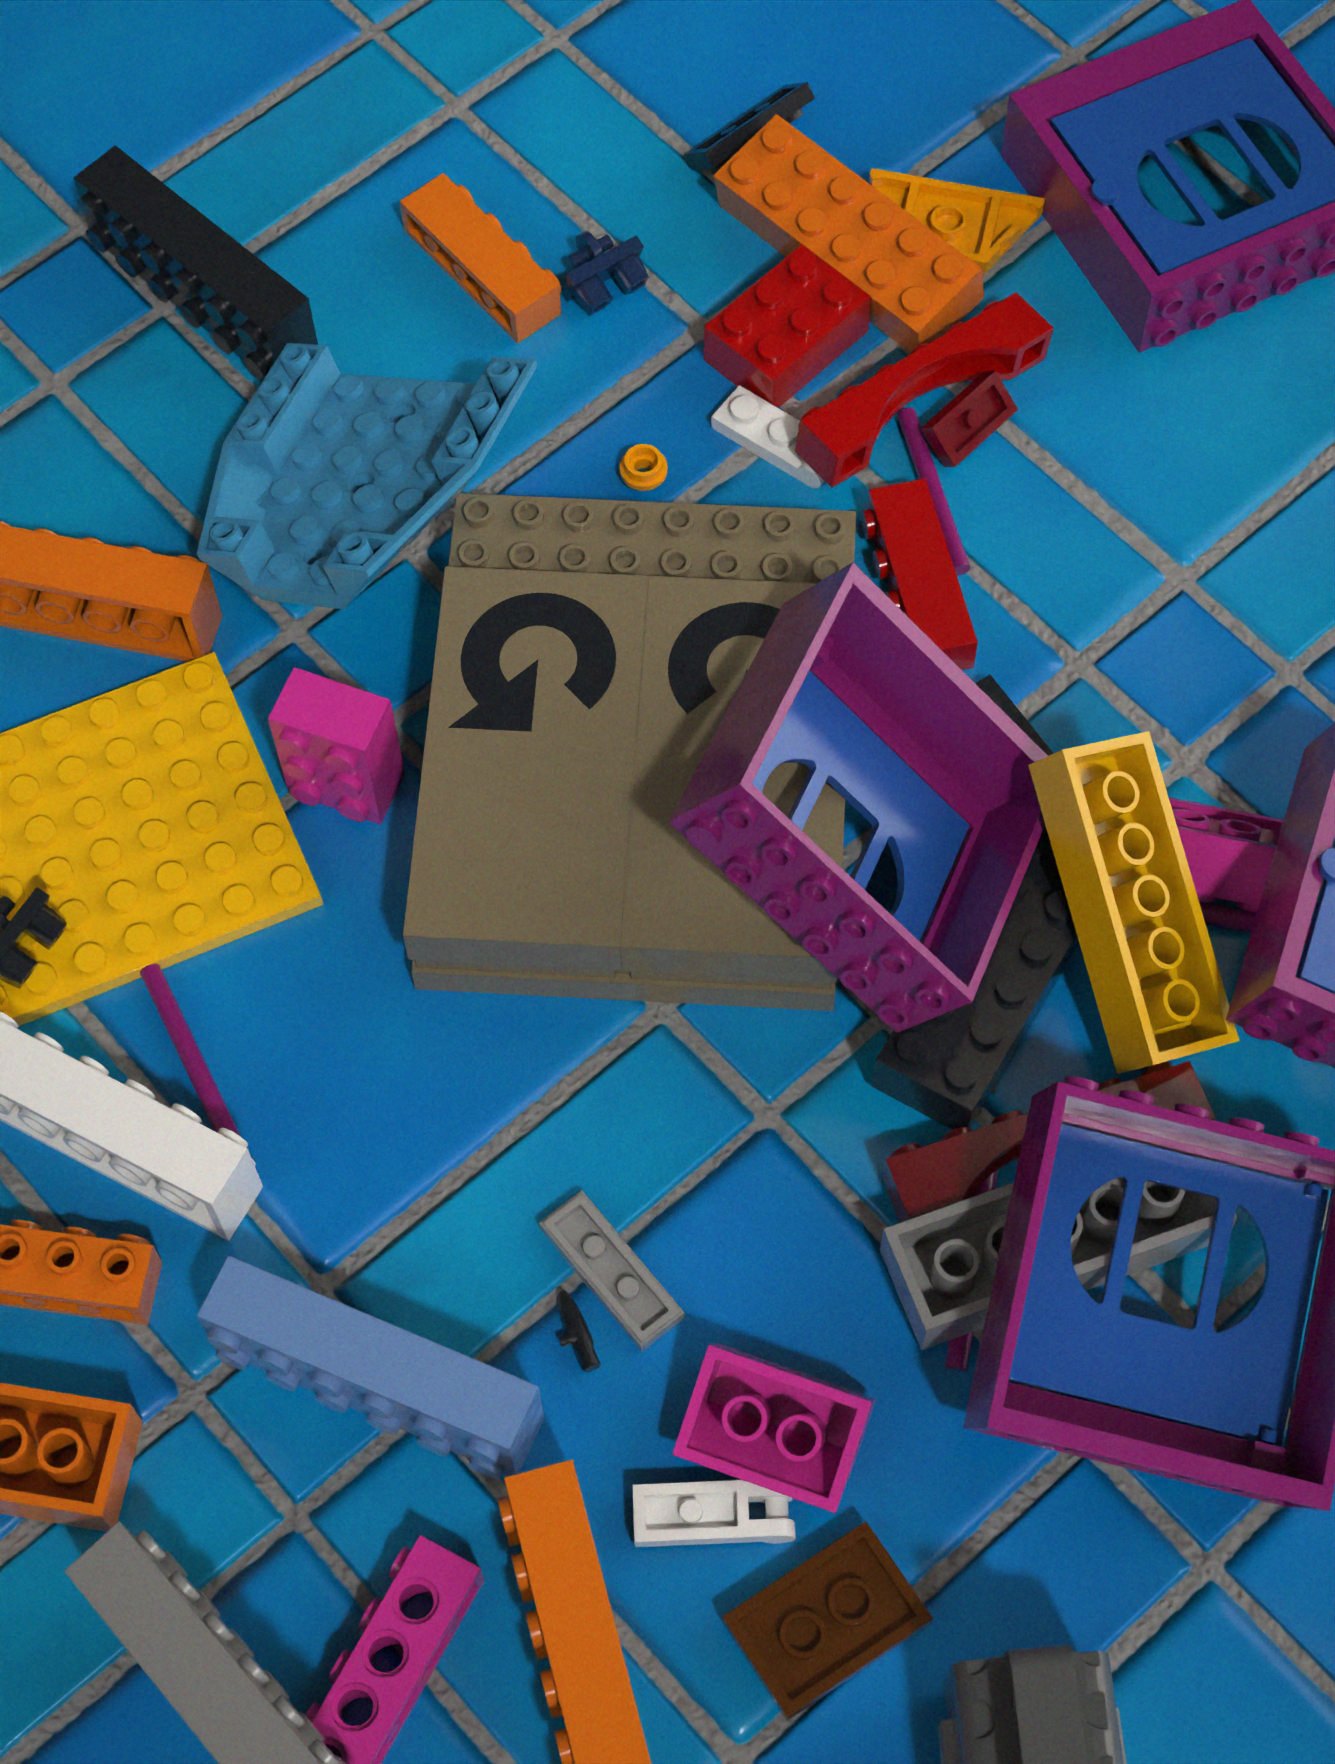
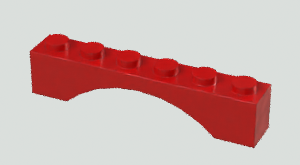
M1017 292L1000 302L993 301L980 314L965 323L958 322L954 324L943 336L929 344L926 342L920 344L909 356L895 364L884 365L873 377L858 386L851 385L840 393L838 398L821 408L814 407L807 411L800 419L798 425L795 452L833 488L869 466L873 446L882 429L896 412L909 402L938 387L961 381L975 380L984 371L996 370L1001 380L1015 378L1045 359L1054 327Z

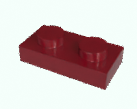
M996 370L984 371L921 429L944 467H956L1009 419L1018 408Z

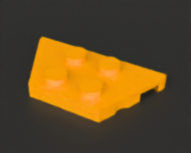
M871 168L869 184L980 266L984 275L1042 216L1045 201L1044 198L874 168Z

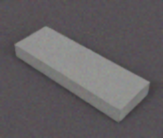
M580 1191L539 1222L540 1230L641 1352L685 1319L684 1311L583 1191Z

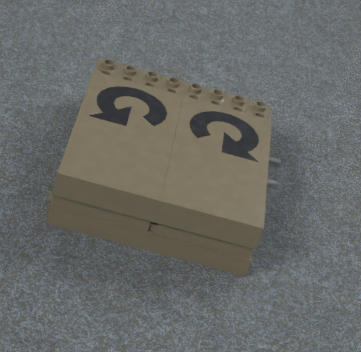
M459 493L455 503L449 565L445 566L403 930L408 960H413L411 973L415 989L834 1011L837 977L813 955L808 953L781 925L770 918L755 901L736 884L731 882L717 866L691 845L668 821L783 603L852 562L854 563L856 511ZM792 762L780 764L770 773L765 782L762 794L786 816H788L809 773L808 766ZM826 781L802 831L842 868L845 798Z

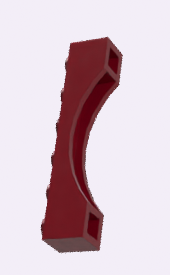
M1190 1061L1172 1066L1171 1062L1159 1063L1146 1069L1140 1077L1122 1082L1121 1078H1112L1101 1082L1098 1086V1092L1118 1097L1121 1090L1145 1093L1154 1097V1106L1174 1110L1175 1104L1197 1106L1209 1111L1208 1119L1214 1121L1216 1119ZM1020 1110L1010 1111L996 1117L989 1126L973 1131L971 1127H960L946 1133L939 1142L921 1147L919 1143H911L894 1150L890 1154V1158L885 1159L882 1180L899 1223L970 1198L990 1174L999 1171L1013 1160L1019 1158L1028 1113L1022 1114Z

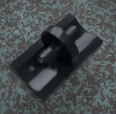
M38 887L35 888L11 921L6 917L15 907V903L6 896H2L0 899V980L19 989L30 977L38 962L16 948L27 934L50 950L67 926V923L53 909L47 906L50 896Z

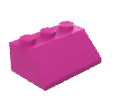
M1169 797L1198 900L1200 902H1214L1216 898L1234 901L1239 908L1257 913L1284 820Z
M720 1343L709 1344L672 1455L836 1513L858 1456L876 1398Z

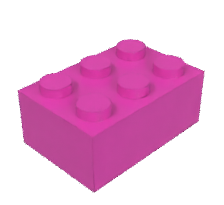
M294 667L268 717L288 792L296 800L306 805L317 806L319 803L337 809L340 814L352 821L363 822L366 819L381 825L405 777L390 699Z

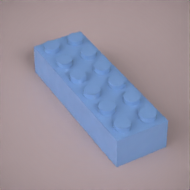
M231 1256L227 1257L197 1315L207 1334V1341L217 1350L215 1356L222 1362L240 1370H245L248 1364L267 1372L265 1375L267 1380L288 1391L294 1392L298 1385L317 1393L315 1399L319 1403L334 1411L346 1413L348 1407L364 1413L368 1415L366 1421L370 1425L388 1434L396 1435L399 1429L419 1437L417 1443L421 1447L434 1454L448 1457L450 1451L469 1458L471 1459L469 1462L471 1468L494 1479H499L502 1473L508 1476L519 1474L545 1418L539 1386Z

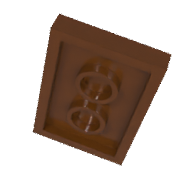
M867 1521L722 1616L723 1625L786 1721H789L929 1626L933 1621L932 1616Z

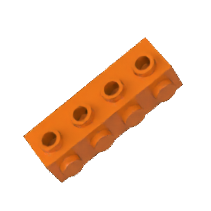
M12 1220L9 1226L0 1224V1305L134 1324H149L162 1261L154 1246L150 1245L147 1239L131 1234H120L116 1240L98 1238L95 1233L78 1227H66L63 1229V1233L46 1231L40 1225L26 1220Z

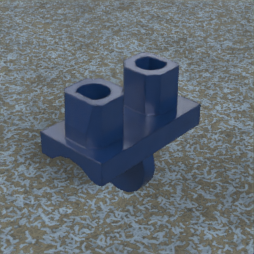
M588 231L577 235L576 245L578 251L568 256L570 265L576 269L566 274L567 285L562 287L561 293L567 302L576 298L589 315H593L611 303L613 297L603 283L608 279L615 277L625 295L643 287L649 276L640 259L644 246L636 235L612 248L614 245L609 235H605L598 240Z

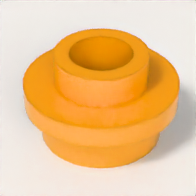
M635 445L621 459L620 476L623 482L632 489L639 491L655 489L667 477L668 465L666 458L652 445ZM642 468H646V469H649L650 471L640 472V471H637V470L642 469Z

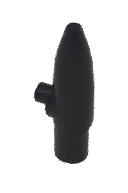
M565 1290L558 1293L559 1310L566 1332L565 1335L558 1337L560 1346L570 1345L575 1350L584 1372L596 1370L601 1364L593 1347L594 1340L587 1323L570 1295Z

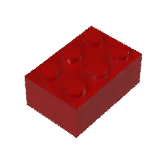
M801 244L704 326V361L738 387L740 385L775 407L780 408L868 332L871 296Z

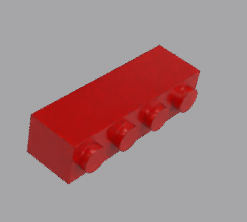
M926 478L869 489L867 509L861 510L860 513L861 525L865 538H873L876 547V550L873 551L874 569L879 580L886 579L889 591L885 592V594L961 670L974 668L978 641Z

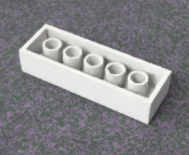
M0 1011V1121L229 1241L263 1188L255 1168L256 1163L248 1151V1143L242 1137L226 1128L221 1127L218 1132H215L200 1124L201 1119L198 1115L180 1104L174 1103L169 1108L155 1101V1095L148 1088L134 1080L128 1079L125 1084L120 1083L109 1077V1071L92 1058L81 1056L78 1061L63 1053V1047L54 1039L40 1032H36L32 1037L18 1030V1024Z

